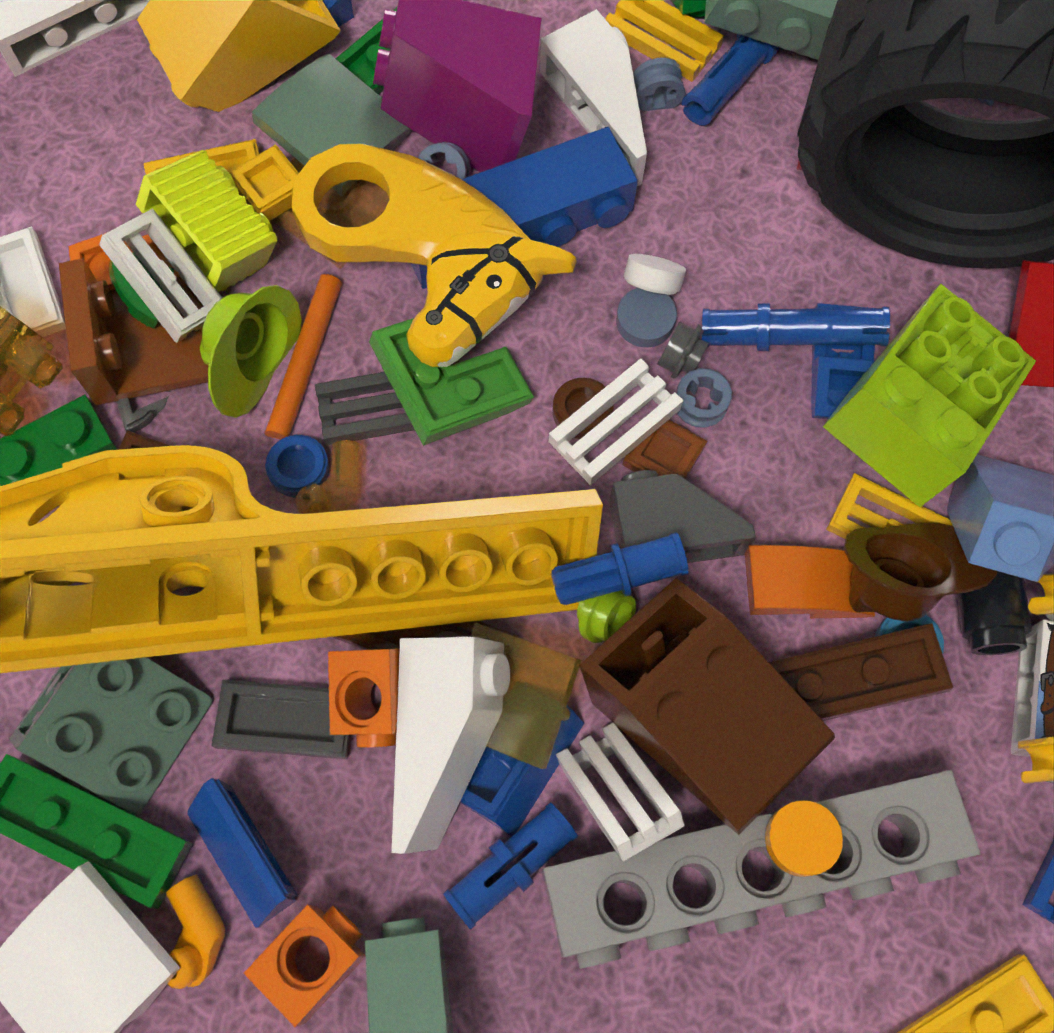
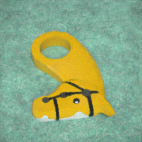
M339 144L311 157L294 179L291 207L296 224L310 248L336 262H406L427 266V297L425 305L413 319L406 336L409 349L422 363L431 367H448L459 360L528 299L542 282L543 275L573 273L577 263L576 257L566 250L530 240L503 209L471 185L409 154L366 144ZM347 180H365L377 184L387 192L390 198L385 211L378 218L360 227H341L332 224L319 214L318 207L324 194L333 186Z

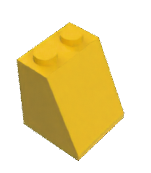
M150 0L137 18L150 43L151 52L159 60L171 82L173 93L188 106L194 108L200 106L217 112L241 103L334 40L341 31L322 0Z

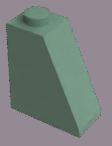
M424 917L383 923V938L365 941L369 1033H453L442 930L426 931Z

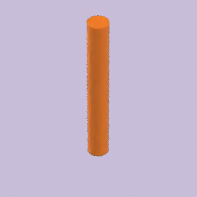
M322 274L319 277L265 430V435L281 440L291 434L342 287L341 280L333 275Z

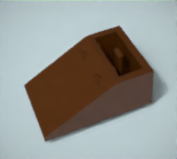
M677 578L670 582L579 665L592 704L738 835L835 739L833 731L723 613Z

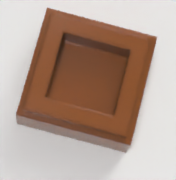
M668 420L628 453L622 465L633 472L652 470L658 472L659 476L678 474L686 479L708 441Z

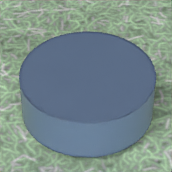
M640 288L633 289L623 296L618 305L616 316L618 331L632 345L644 348L658 346L664 343L674 330L677 318L676 306L667 294L654 293Z

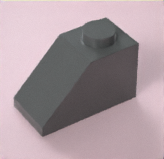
M643 470L624 476L621 481L613 482L609 504L616 543L620 549L670 536V534L677 532L685 550L687 563L743 556L748 546L752 545L756 538L754 526L678 474L659 476L656 471Z

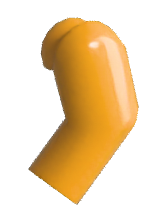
M197 874L178 882L166 892L183 926L176 945L170 953L172 959L180 967L167 984L174 989H183L187 986L195 987L205 981L213 971L225 937L224 923Z

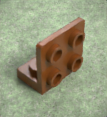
M84 258L58 263L70 369L95 405L115 402L123 398L130 399L208 383V365L204 363L200 353L202 328L198 331H191L185 339L176 344L159 321L155 329L135 319L127 311L128 307L122 301L116 289L110 290L105 280H96ZM176 277V281L198 309L204 307L181 277ZM166 295V297L169 299V301L172 303V305L176 308V310L180 313V315H181V316L183 317V319H184L185 317L181 314V312H180V311L178 310V308L174 305V303L171 301V299Z

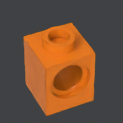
M400 649L328 651L330 735H356L357 747L396 745ZM374 683L378 686L382 698L378 712L371 702V690Z
M307 904L243 974L294 1027L307 1023L366 957L355 945L363 936V933L335 905H332L324 914L317 906ZM315 936L326 944L330 954V961L326 972L316 981H311L299 973L296 966V953L305 940Z

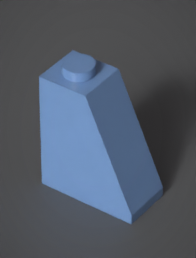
M977 454L966 473L956 480L947 507V513L967 561L974 565L1038 582L1054 565V475Z

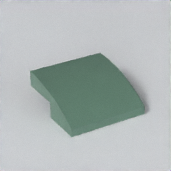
M330 54L318 58L295 73L252 111L253 123L304 166L311 157L339 144H366L394 151L413 131L381 109L382 97ZM347 180L333 186L332 189L342 197L357 180Z

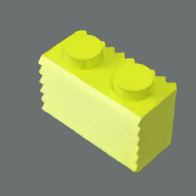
M200 150L143 176L136 206L142 213L152 208L155 210L218 293L225 291L229 286H234L238 281H243L247 276H252L267 265L278 241L276 233L273 232L267 217L263 213H257L252 205L247 204L245 196L239 195L238 188L235 186L230 173L224 167L216 166L215 161L209 159L207 151Z

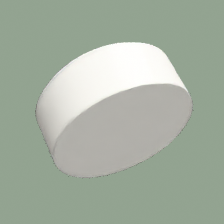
M630 254L624 278L629 284L637 288L671 295L681 291L686 269L682 265L664 258L645 254Z

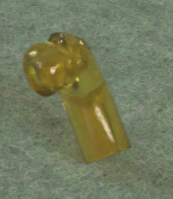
M342 440L332 444L331 477L320 485L312 484L309 488L304 486L298 492L295 503L299 514L346 511L359 500L362 493L363 447L360 443Z

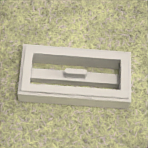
M153 208L102 235L99 243L100 247L176 344L185 339L191 331H198L203 328L208 312L222 297ZM146 231L204 307L200 309L196 307L176 281V276L166 263L157 257L139 234L140 232ZM123 241H125V242L128 244V246H129V247L131 248V250L135 253V255L138 257V259H139V260L142 262V264L146 267V269H147V270L149 271V273L153 276V278L156 280V282L160 285V287L163 289V291L167 294V296L171 299V301H172V302L174 303V305L178 308V310L181 312V314L185 317L184 319H183V317L180 315V313L176 310V308L172 305V303L169 301V299L165 296V294L162 292V290L158 287V285L155 283V281L151 278V276L147 273V271L144 269V267L140 264V262L137 260V258L133 255V253L129 250V248L126 246V244H125Z
M639 359L549 433L548 442L589 485L593 484L681 410L684 400L675 392L671 395L665 389L666 383L658 375L654 378L648 372L649 366L642 359ZM637 385L642 388L574 445L569 443L571 439ZM652 399L659 405L592 462L589 463L583 457Z
M611 723L602 728L605 738L595 742L590 735L579 741L582 748L580 752L572 755L568 748L557 753L556 757L566 777L624 862L685 825L678 807L618 727ZM613 753L661 819L654 823L609 762L608 756ZM592 765L638 829V832L629 837L626 835L583 770Z

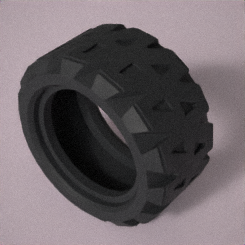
M838 0L826 32L797 133V137H799L798 158L808 185L818 192L821 203L843 223L876 243L904 255L933 263L966 268H1008L1022 266V260L1043 262L1054 260V0ZM940 98L986 99L1024 107L1046 117L1015 121L977 119L950 113L923 100Z

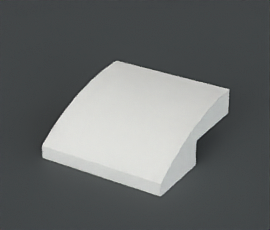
M88 861L78 866L27 916L0 947V1002L25 1033H119L124 1026L147 1010L180 967Z

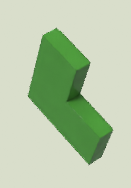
M414 318L372 331L369 343L423 446L507 415L530 404L534 398L507 347L457 364L453 363L448 367H431L422 363L409 349L406 334Z

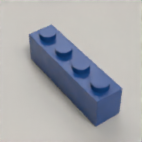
M609 127L461 179L503 209L530 240L557 247L569 242L576 232L596 224L601 228H609L623 221L629 212L633 211L638 184L635 174ZM411 263L422 289L427 288V266Z

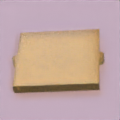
M475 623L471 637L504 643V655L510 667V683L506 694L503 695L502 713L486 747L537 768L546 769L561 722L567 721L570 718V711L566 707L582 660Z

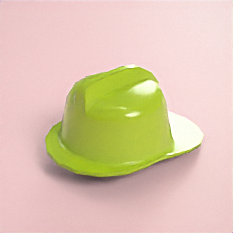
M278 285L262 287L253 294L236 293L226 295L217 301L208 312L202 328L200 353L202 360L208 365V389L212 402L222 415L237 418L247 414L258 403L266 391L273 373L296 343L301 330L302 318L299 304L291 291Z

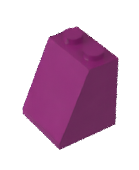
M398 0L397 11L385 9L379 46L389 48L390 51L378 48L373 84L384 86L381 109L434 144L441 142L455 143L465 151L469 157L471 167L478 172H483L516 160L532 117L542 18L466 0Z

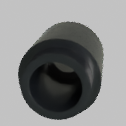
M997 571V576L986 587L957 594L962 637L970 640L971 652L973 654L1003 655L1019 652L1027 648L1026 634L1032 631L1024 578Z

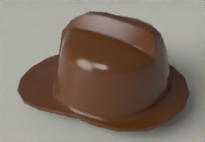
M913 523L884 528H859L846 536L843 547L848 560L853 564L850 578L852 588L849 596V603L852 609L857 612H876L893 620L906 622L919 620L928 614L944 596L971 592L986 587L997 576L996 570L968 563L954 527L941 523Z

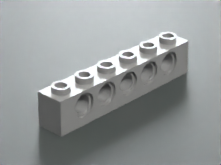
M948 770L816 802L827 808L835 816L842 831V851L839 856L838 865L831 874L823 872L813 876L798 877L784 872L772 861L765 844V831L768 821L774 813L757 816L740 835L735 833L727 824L662 839L624 862L616 851L543 868V879L561 957L577 955L580 969L621 959L618 946L621 943L646 938L648 950L654 951L690 942L687 927L713 920L717 934H722L758 925L759 922L755 910L782 904L785 917L827 908L823 893L848 887L852 901L894 891L890 877L915 871L919 884L960 875L961 872L956 860L980 855V851L953 772ZM883 819L894 823L902 833L903 849L897 857L887 853L879 842L878 828ZM749 851L762 853L772 864L773 880L765 891H759L751 887L743 876L742 863ZM681 867H691L698 870L707 882L708 892L706 899L697 908L683 905L674 893L673 880ZM615 883L630 885L637 891L641 900L639 916L633 923L627 926L613 922L607 916L604 909V895L607 889Z

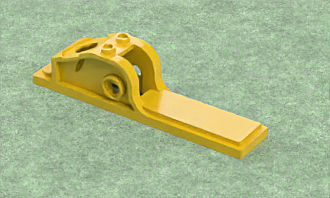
M177 445L98 452L62 463V468L0 486V673L577 610L579 602L563 605L557 599L552 581V570L557 566L597 555L603 503L596 489L323 513L292 514L276 511L259 503L249 491L247 475L242 465L230 455L215 449L201 446ZM59 506V508L56 511H54L50 516H48L43 521L39 522L46 514H48L51 510ZM182 506L191 507V509L183 511ZM76 582L88 583V584H84V585L68 586V585L74 584V583H76ZM189 586L204 588L202 591L188 596L172 593L177 589Z

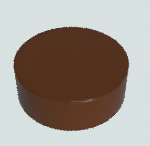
M575 378L564 383L557 390L553 399L552 413L556 425L559 426L603 390L605 386L591 378ZM614 405L574 438L581 439L613 412Z

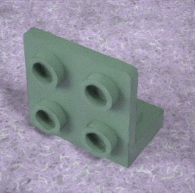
M147 657L63 666L56 670L9 740L18 751L128 812L137 815L142 812L210 707L212 699L206 693Z

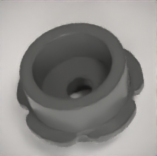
M679 321L657 365L673 372L671 378H677L681 370L686 373L695 370L709 344L698 338L702 331L701 325L698 324L696 329Z

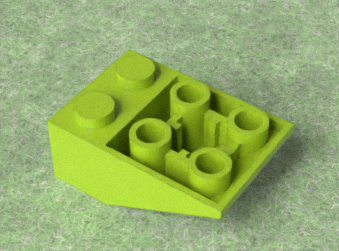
M940 284L848 392L823 425V428L912 502L921 507L966 473L1036 360L1027 354L1015 340L1005 336L974 311L967 301L957 297L944 285Z

